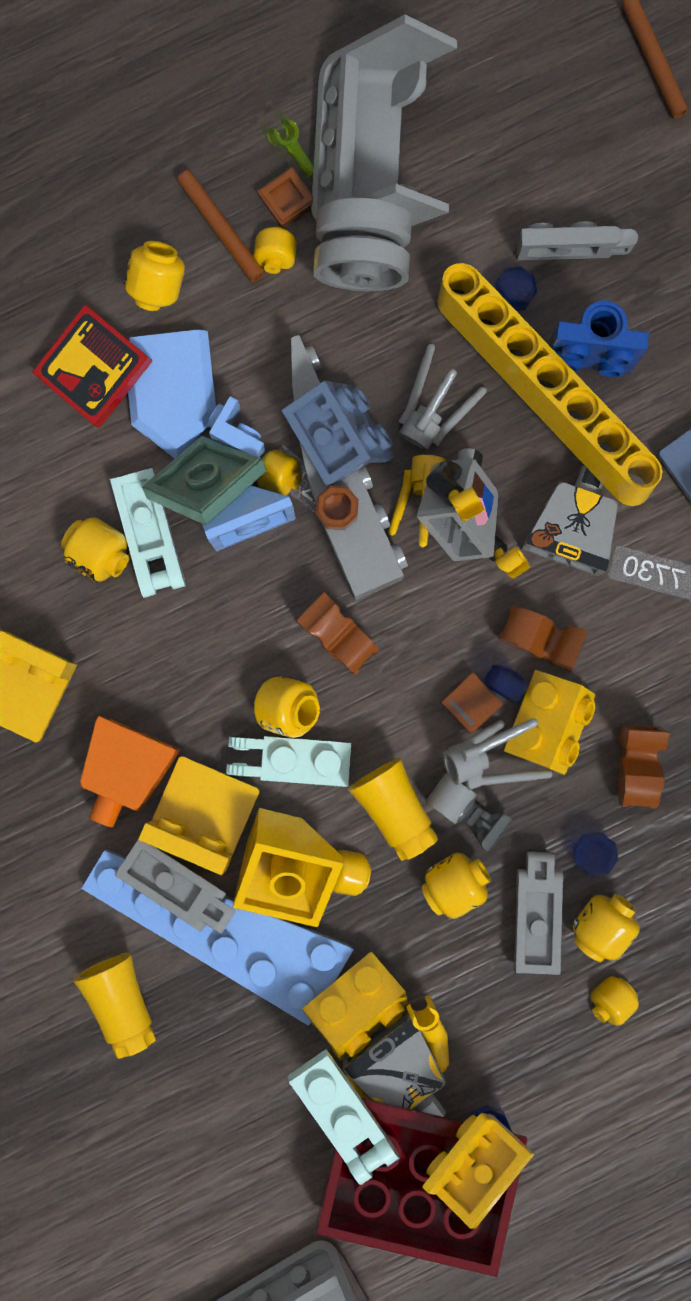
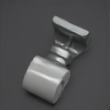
M445 773L425 802L454 824L463 821L477 834L480 846L490 852L513 820L506 814H490L475 803L476 793L468 790L462 783L454 784L449 775Z

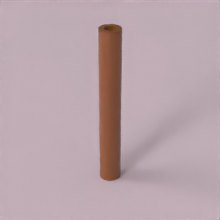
M624 0L621 4L670 113L673 119H677L685 115L689 108L640 1Z
M191 170L182 172L178 176L177 182L250 282L254 283L261 279L265 274L264 270Z

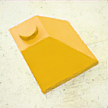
M259 808L247 840L233 900V908L318 927L344 865V857L302 818Z

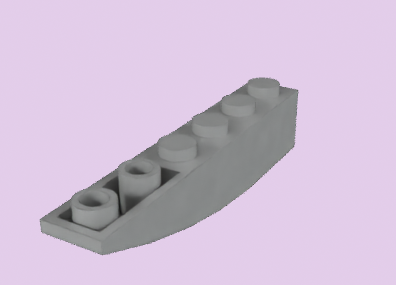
M300 335L291 338L294 401L320 384L316 371L321 369L317 354L312 345L304 347ZM300 443L308 483L316 505L317 496L327 487ZM365 465L334 485L347 486L359 499L357 520L345 530L327 529L322 524L355 601L402 581L404 574L401 569L408 567L400 545L398 543L391 545L384 529L389 528L390 523L382 504L373 505L367 490L372 488L373 484Z

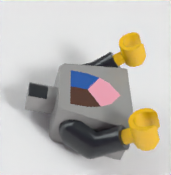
M466 448L458 452L457 460L436 463L426 478L427 485L418 509L417 518L453 561L489 558L491 561H495L497 566L506 572L510 578H516L528 570L530 564L521 550L515 546L507 552V545L495 534L498 492L481 468L483 455L475 449Z

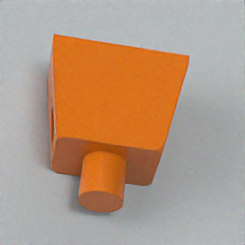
M98 716L80 781L81 787L98 794L89 818L97 823L113 828L122 806L135 811L142 810L171 768L181 749L106 716Z

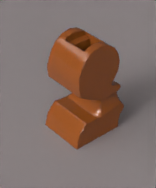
M325 592L296 620V623L309 635L318 637L322 647L355 676L360 672L359 668L372 654L376 655L380 651L350 617H344L340 613L339 606Z
M511 606L508 612L510 615L504 630L499 633L497 639L514 648L531 653L534 658L549 660L553 666L572 672L588 630L568 626L567 629L561 630L556 627L554 621L544 615Z
M620 725L619 744L622 747V756L618 759L620 770L617 792L618 802L621 807L638 806L657 809L659 806L661 791L664 789V774L661 763L657 759V752L659 750L666 751L670 734L660 726Z

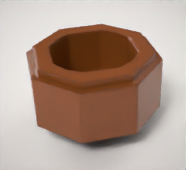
M330 485L317 496L316 517L327 529L345 530L357 520L359 499L347 486Z

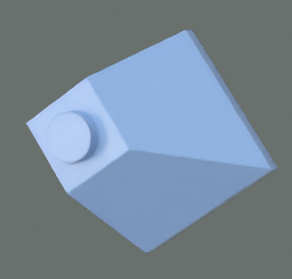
M249 486L207 525L202 524L208 541L217 552L293 521L296 517L289 496Z

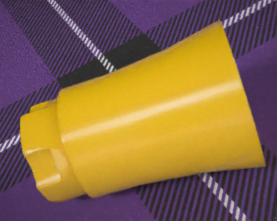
M396 758L381 765L348 788V791L376 824L390 848L394 847L401 861L416 857L437 842L438 837L430 826L432 822L409 781L401 758Z
M122 953L98 962L83 970L72 979L87 1001L100 1026L106 1043L111 1044L112 1051L117 1059L133 1056L147 1049L156 1041L155 1033L151 1027L152 1020L136 978L131 953Z

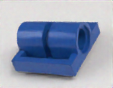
M601 300L591 304L585 310L578 324L559 321L548 345L574 372L580 371L581 368L596 369L601 376L616 378L624 376V373L629 374L646 353L649 332L627 330V317L624 310L612 301Z

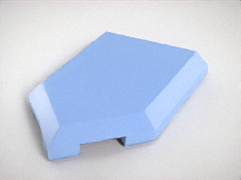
M189 330L127 338L153 360L128 392L131 425L173 459L193 444L205 429L209 428L207 426L209 418L216 408L208 331Z

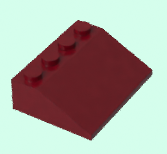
M361 1097L395 1146L400 1159L390 1166H387L385 1163L372 1171L373 1177L360 1185L334 1147L318 1213L317 1234L497 1277L520 1173L476 1229H470L436 1194H428L422 1188L430 1177L426 1173L428 1167L439 1154L444 1151L448 1154L459 1141L456 1133L464 1122ZM514 1134L523 1144H527L528 1139L526 1136ZM367 1138L355 1147L363 1155L373 1148L374 1145Z

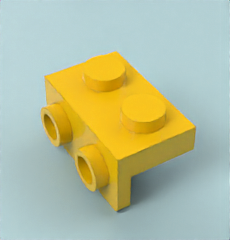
M535 670L513 727L532 718L538 720V725L507 741L504 752L565 775L568 767H571L578 757L580 750L578 741L584 725H588L593 718L595 712V693L580 684Z
M370 952L304 1006L302 1010L332 1047L337 1058L342 1060L348 1054L351 1058L360 1054L370 1044L371 1038L369 1036L382 1025L385 1028H389L399 1021L406 1012L404 1007L408 1004L406 991L377 957Z
M481 1113L478 1117L472 1115L460 1126L456 1133L459 1141L448 1154L444 1151L433 1160L426 1171L430 1177L422 1186L428 1194H436L470 1229H476L534 1156V1153L495 1116Z

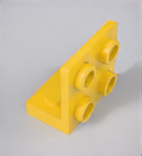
M0 628V726L33 742H40L77 664Z
M184 756L179 757L153 819L145 823L138 840L219 875H223L229 866L260 790L255 786Z

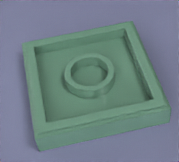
M201 436L145 483L142 489L148 500L207 525L266 472L263 460Z

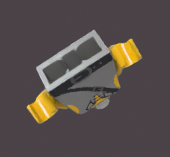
M427 995L425 996L426 1008L415 1011L412 1009L411 1004L407 1005L408 1012L394 1025L384 1028L372 1037L370 1044L360 1054L352 1058L348 1055L343 1059V1070L347 1074L345 1076L362 1098L444 1117L446 1111L434 1093L446 1084L443 1072L450 1064L448 1034L439 1019V1014L432 998Z

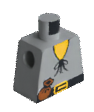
M582 466L575 486L564 482H559L555 486L527 535L521 550L595 576H600L607 571L618 502L600 495L603 484L586 466Z

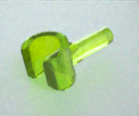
M289 119L280 120L287 131L286 139L283 140L276 129L269 128L267 130L269 141L275 146H285L290 154L295 157L306 175L310 177L313 174L314 166L297 141L299 137L297 124Z

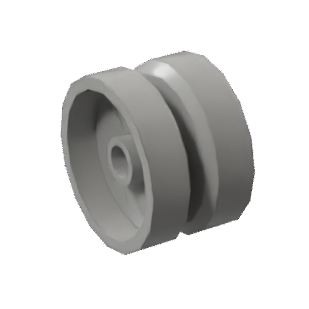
M345 198L323 204L317 209L316 239L321 244L315 248L314 277L326 285L351 291H384L401 287L408 282L410 254L404 247L410 244L411 213L406 208L393 202L374 198Z

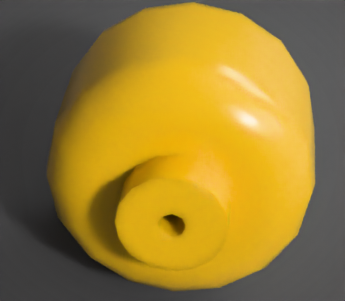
M281 227L265 228L255 238L253 257L260 266L264 267L267 273L278 274L281 269H289L294 265L297 241L293 234Z
M271 450L262 456L261 459L265 465L266 472L256 480L257 485L261 489L286 496L291 489L296 490L302 481V474H300L301 467L297 458L280 450Z
M348 850L337 851L344 857V865L333 892L357 896L368 886L371 876V865L367 857L362 853Z
M615 976L606 978L592 990L590 995L591 1001L595 1005L592 1012L602 1023L608 1021L615 1026L622 1025L639 1007L638 996L632 986L624 979Z

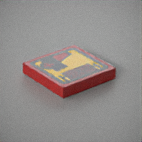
M85 304L32 373L90 423L100 428L153 360Z

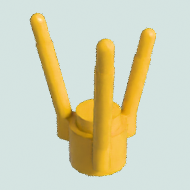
M417 455L412 458L411 470H404L403 485L388 529L389 535L394 536L397 532L412 487H414V494L423 497L427 485L426 478L430 474L432 467L436 463L446 461V459L433 455ZM420 522L418 543L423 548L427 546L429 531Z

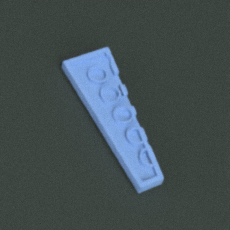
M108 849L104 850L81 889L306 1025H310L311 1022L304 1014L302 1008L336 981L354 950L353 946L283 919L233 908L234 899L228 896H224L222 902L236 910L223 933L220 934L208 925L200 932L114 876L126 856Z

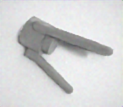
M432 343L426 348L406 409L398 421L402 425L398 434L424 451H428L431 444L439 447L446 434L487 392L484 386L480 387L439 426L442 418L435 412L457 375L455 369H450L428 406L420 405L417 411H415L435 351V345Z
M532 718L489 738L505 726L503 720H498L462 743L449 747L447 751L443 752V762L452 782L456 785L465 782L467 789L472 790L482 785L551 778L553 775L551 770L482 775L483 770L489 768L486 751L536 727L538 720Z

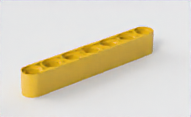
M456 263L449 266L444 272L437 299L438 308L444 317L619 502L628 506H638L644 503L662 477V466L658 459L477 269L465 263ZM452 290H462L466 294H457ZM481 320H490L493 323H495V325L484 324ZM509 350H518L522 352L524 356H516L512 354ZM539 380L550 382L554 388L544 387L539 383ZM568 411L578 412L583 416L584 420L573 418ZM598 443H607L613 448L614 452L603 450ZM629 474L638 475L644 481V485L633 482Z

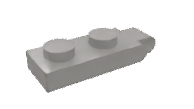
M589 221L577 222L570 227L553 228V225L550 223H535L525 229H521L517 241V260L588 259L626 255L633 250L638 241V234L633 229H620L617 226H596V223Z
M137 840L114 875L200 932L208 925L222 934L236 910L222 902L226 895L225 892L159 849L140 840Z
M527 851L526 869H517L514 944L515 973L560 975L563 872L555 870L554 852Z

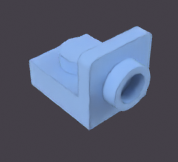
M230 396L225 406L219 403L209 418L207 426L211 428L209 432L212 440L261 459L266 453L264 443L259 441L261 435L242 423H239L237 427L232 426L241 408L239 400Z

